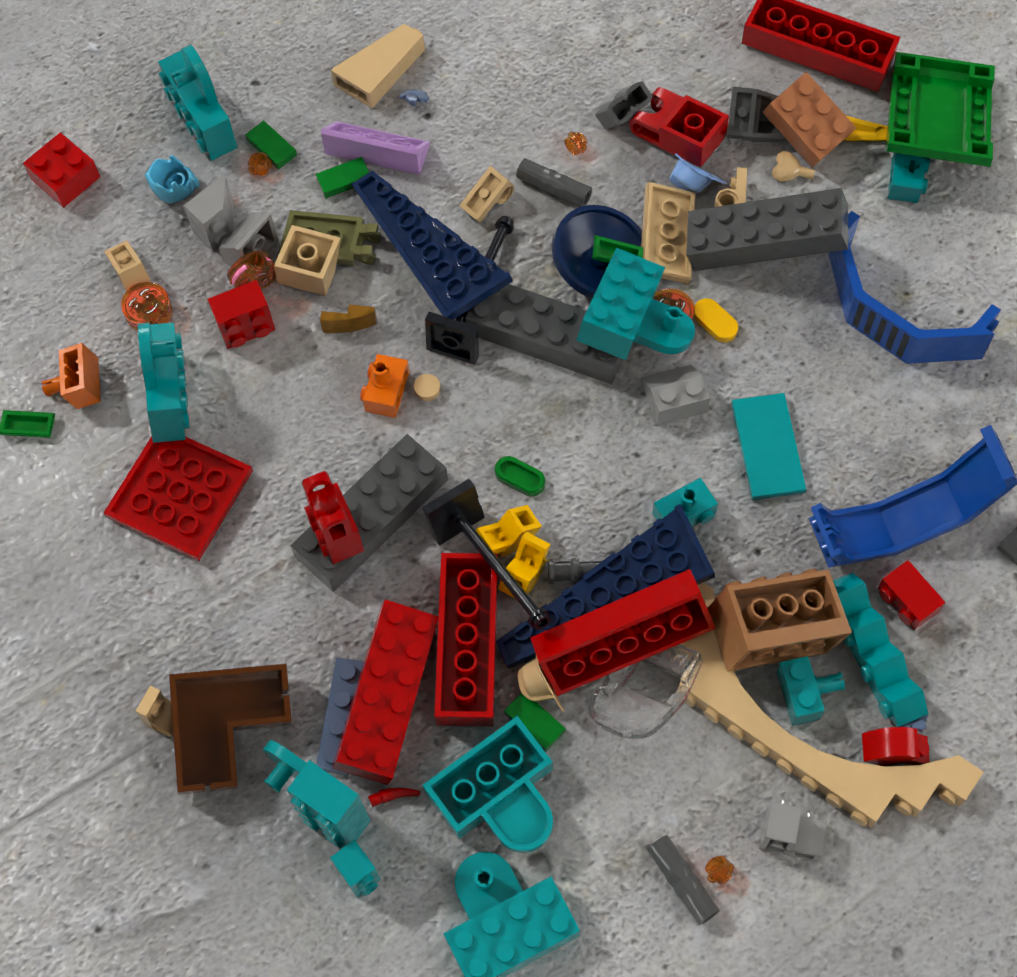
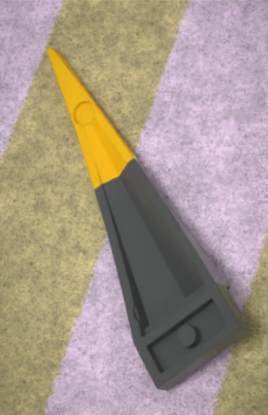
M733 87L727 138L751 140V142H788L763 114V111L778 95L759 89ZM846 116L856 129L843 141H886L887 126Z

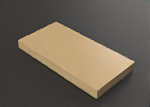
M647 182L644 195L641 247H644L643 258L665 267L662 279L688 284L691 281L692 265L686 256L688 211L695 210L696 192Z

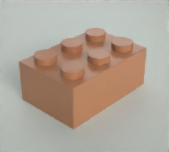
M807 71L763 111V114L811 168L818 164L856 129L854 124Z

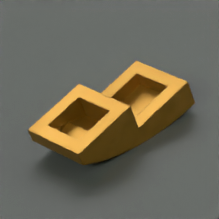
M349 304L347 313L321 311L320 323L323 333H346L376 325L377 316L375 307Z

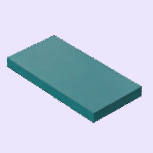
M785 393L732 400L731 406L751 499L760 500L806 493L807 489Z

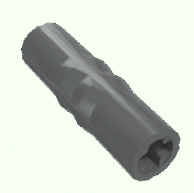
M526 158L521 161L516 173L518 179L580 206L587 205L593 190L588 185Z
M668 835L661 837L647 848V851L664 874L667 882L673 887L676 895L685 904L698 925L707 922L720 911Z

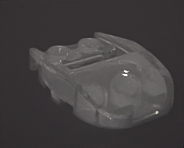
M679 644L642 660L644 663L681 678V684L676 693H673L666 702L667 706L624 687L641 662L639 661L605 676L606 678L601 687H596L590 698L589 714L600 728L619 737L641 739L655 734L687 700L703 663L699 652Z

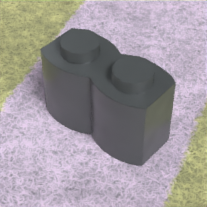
M643 81L623 88L615 95L613 100L600 106L595 116L604 129L621 125L627 122L635 111L644 108L651 101L652 94Z

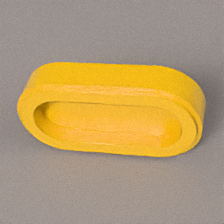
M704 298L695 304L693 311L694 319L717 341L724 343L735 339L738 332V323L716 301Z

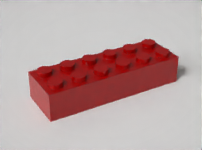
M757 0L744 25L741 44L879 92L894 60L901 37L796 0Z
M441 553L434 714L436 726L494 727L498 576L480 553Z
M689 569L530 638L538 662L554 692L559 696L716 628L695 578Z
M386 599L384 600L377 616L332 769L384 785H388L391 782L439 616Z

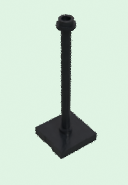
M501 216L495 223L497 231L485 255L487 259L495 260L506 234H510L514 230V221L508 216ZM468 311L458 316L455 320L428 312L425 318L426 350L475 365L479 358V327L465 323Z
M467 479L422 507L433 538L439 546L463 532L530 616L528 623L537 630L543 629L549 624L550 617L548 611L545 608L539 609L472 527V525L485 518L478 500L475 485L470 479Z

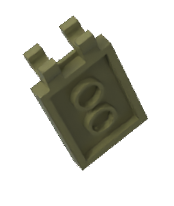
M290 210L278 253L282 249L291 226L294 225L340 237L341 242L337 264L354 266L356 259L364 264L374 265L376 255L372 253L373 246L363 245L365 239L372 243H380L381 232H378V224H364L363 217Z

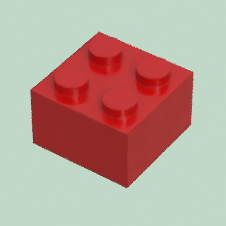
M61 132L23 162L30 179L63 208L100 178L94 160Z
M257 280L207 299L227 349L240 347L247 341L257 337H265L270 332L276 330L268 304Z

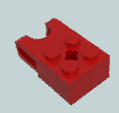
M658 87L652 93L651 107L657 113L650 114L638 111L629 120L630 130L634 135L673 155L676 153L686 161L701 168L727 136L729 115L688 95L682 97L665 88Z
M326 471L304 479L302 486L308 502V506L304 507L312 531L316 535L323 556H330L332 563L336 564L364 552L359 530L338 483L333 484ZM318 485H325L324 488L313 491Z

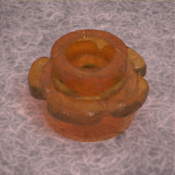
M571 131L568 133V137L564 140L568 151L573 155H577L580 152L584 153L587 149L586 137L581 132Z
M254 153L249 158L248 170L253 175L264 176L272 168V161L264 153Z
M716 856L709 860L705 866L708 881L711 883L717 882L718 884L729 881L734 871L733 863H730L724 856Z

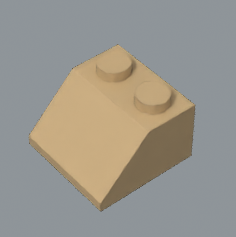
M292 225L274 264L277 283L326 296L335 274L341 238Z

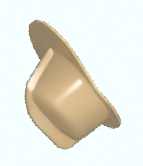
M536 656V659L524 665L517 672L520 690L523 696L534 702L555 699L562 712H564V708Z

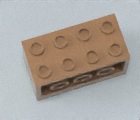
M813 568L798 575L784 573L773 579L759 577L743 584L741 581L730 582L724 586L725 589L708 606V611L716 628L714 633L727 672L780 663L806 656L813 657L828 654L852 633L829 569L817 571V569Z

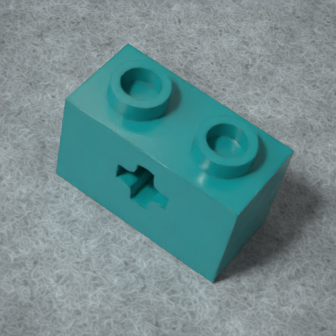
M893 153L887 199L918 203L920 195L925 194L927 190L928 179L924 178V173L928 172L930 158Z
M355 839L330 857L336 869L356 897H359L361 894L365 897L377 889V882L381 878Z

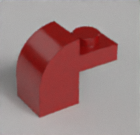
M888 727L862 733L863 760L866 763L879 766H888L900 762L911 765L930 763L928 736L918 734L916 728Z

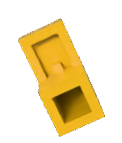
M524 505L508 509L498 523L479 527L476 529V532L493 553H499L501 557H504L518 549L521 537L526 531L535 535L542 526L529 506Z
M526 531L521 537L515 558L508 564L506 569L528 595L548 561L546 556L551 544ZM500 581L498 590L515 598L505 584Z

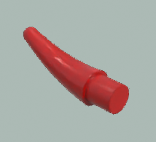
M386 788L378 790L377 793L368 796L371 806L374 807L402 797L419 796L420 791L410 788Z

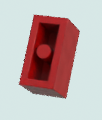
M909 560L882 578L878 586L882 599L886 603L892 604L898 611L900 620L905 625H910L914 631L938 614L946 603Z

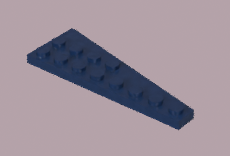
M374 171L369 172L352 183L358 196L442 316L454 320L513 282L508 272L503 271L494 261L487 259L479 253L478 249L474 246L471 247L463 241L458 234L438 219L427 214L422 207H418L411 202L406 195L395 190L390 183Z
M681 504L675 506L674 510L664 518L656 520L653 526L643 534L632 538L631 543L616 554L614 552L583 575V579L570 589L567 587L561 592L562 595L549 605L545 604L541 608H545L550 617V622L545 628L537 630L527 620L525 623L521 622L497 640L496 643L507 668H513L536 657L530 637L689 569L697 585L715 578V573Z

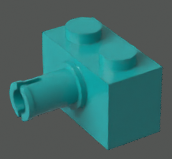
M700 477L655 501L652 514L656 520L662 519L672 512L675 506L681 504L693 527L699 523L703 525L710 522L715 517L718 503Z
M808 656L780 662L776 671L792 726L820 720L825 711L821 695L845 690V682L840 680L843 678L841 672L816 678Z

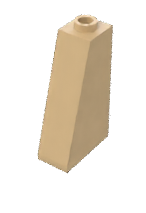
M406 24L399 26L335 66L331 70L334 86L368 107L373 108L425 51L423 34L418 29L411 28Z

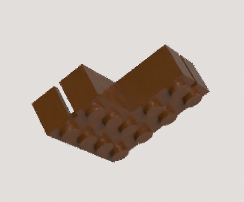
M287 664L169 674L178 795L205 792V786H210V792L237 789L233 731L290 725L292 721L290 697L285 695L282 698V694H287L289 690Z

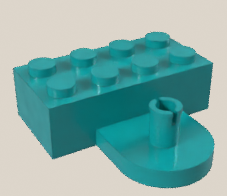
M189 44L181 48V51L158 61L161 70L158 76L164 86L163 91L169 102L174 101L176 104L174 108L179 118L186 120L185 126L191 136L195 135L198 139L196 143L201 153H207L212 161L238 147L230 119L217 100L209 73L195 48Z
M616 248L582 320L576 341L623 360L627 359L634 342L661 353L678 354L690 347L695 335V326L691 318L680 308L653 299L664 273V266Z
M150 322L138 323L140 359L153 443L186 440L185 429H190V422L187 412V384L181 333H176L174 323L151 325Z
M518 716L422 785L425 795L458 840L485 821L497 839L506 848L518 853H528L542 847L552 833V811L533 784L553 770V761Z
M269 740L262 751L277 766L264 782L280 793L288 779L293 776L295 779L287 791L292 798L290 803L295 806L294 809L299 813L298 816L303 819L302 822L315 832L321 829L322 833L327 836L326 839L339 849L342 845L346 846L354 839L357 841L371 822L359 794L309 760L306 763L279 743Z
M475 853L467 857L459 866L455 876V889L469 920L443 934L464 977H505L580 936V929L552 876L523 891L508 862L495 853Z

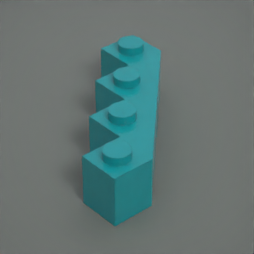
M853 572L833 580L852 631L843 642L850 648L860 667L863 680L868 683L878 702L882 716L885 719L891 720L897 727H900L929 714L923 689L909 678L904 654L890 642L884 617L871 607L865 582Z

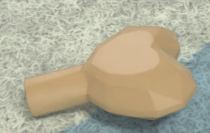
M782 151L777 154V165L772 171L775 180L787 182L795 179L797 176L813 179L815 170L802 167L799 160L792 153Z

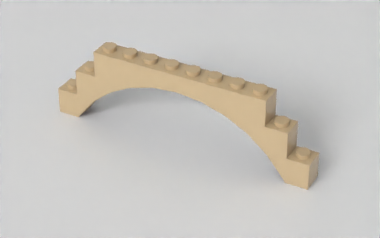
M703 582L698 587L708 608L714 601V589ZM714 630L674 646L673 650L680 660L687 664L690 662L694 664L678 687L677 693L680 694L679 697L683 702L692 707L696 705L704 711L703 714L707 719L714 723L720 722L728 728L727 731L734 738L746 740L752 745L751 748L762 757L768 756L776 761V766L781 771L796 775L801 779L800 782L803 786L813 792L819 791L826 796L825 800L831 806L837 809L843 808L851 814L850 817L854 822L863 827L867 825L872 828L890 801L895 803V808L902 814L916 817L934 791L939 793V797L944 802L950 805L955 804L959 807L967 799L984 773L959 755L922 765L885 767L851 762L819 751L786 732L767 716L741 686L734 671L727 672Z

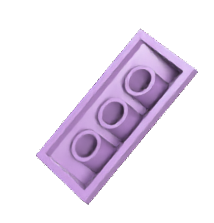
M339 121L321 129L324 151L327 155L350 160L362 157L364 162L417 175H420L430 146V141Z

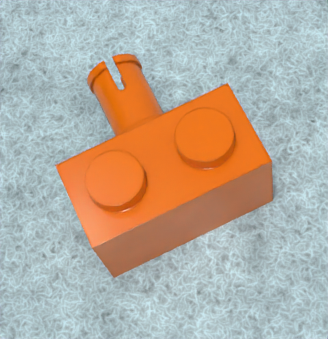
M83 343L58 350L60 376L42 381L44 394L49 397L60 392V395L76 409L101 402L98 356Z
M381 354L376 355L375 362H371L368 368V384L362 387L360 401H363L365 412L396 418L410 373L408 360Z

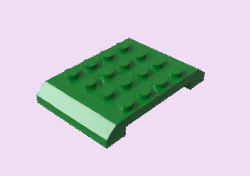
M896 52L891 76L885 152L990 167L993 160L991 111L995 66Z

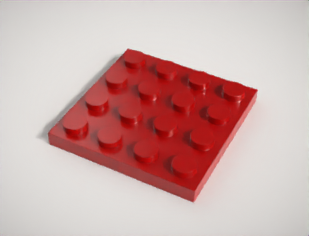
M151 436L103 514L110 520L200 561L251 476L253 469L250 465L186 437V440L153 443Z

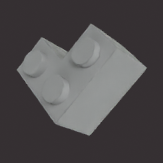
M780 799L777 802H771L765 813L759 849L818 862L822 857L827 821L820 820V816L812 813H803L801 816L802 808L795 807V803Z

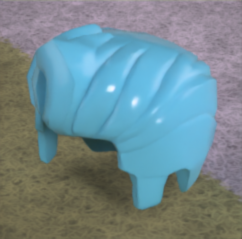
M171 155L169 156L171 160H155L145 173L147 182L154 194L160 200L167 203L184 200L200 186L198 178L195 177L191 169L184 166L180 160Z

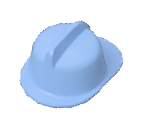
M675 153L679 159L670 175V182L679 189L698 193L713 180L727 184L723 179L691 165Z

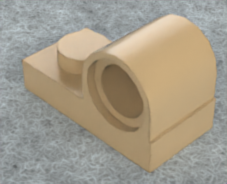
M490 166L459 206L481 223L496 202L503 204L511 197L515 187L508 179Z
M737 167L736 176L730 179V188L723 189L717 193L714 207L746 202L747 168Z
M127 240L104 251L127 293L151 282L141 260Z
M149 686L136 709V713L144 725L172 737L171 701L166 699L159 689Z

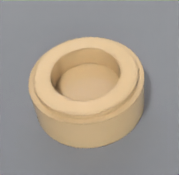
M422 374L416 378L414 392L417 398L422 401H432L439 396L441 388L436 376Z

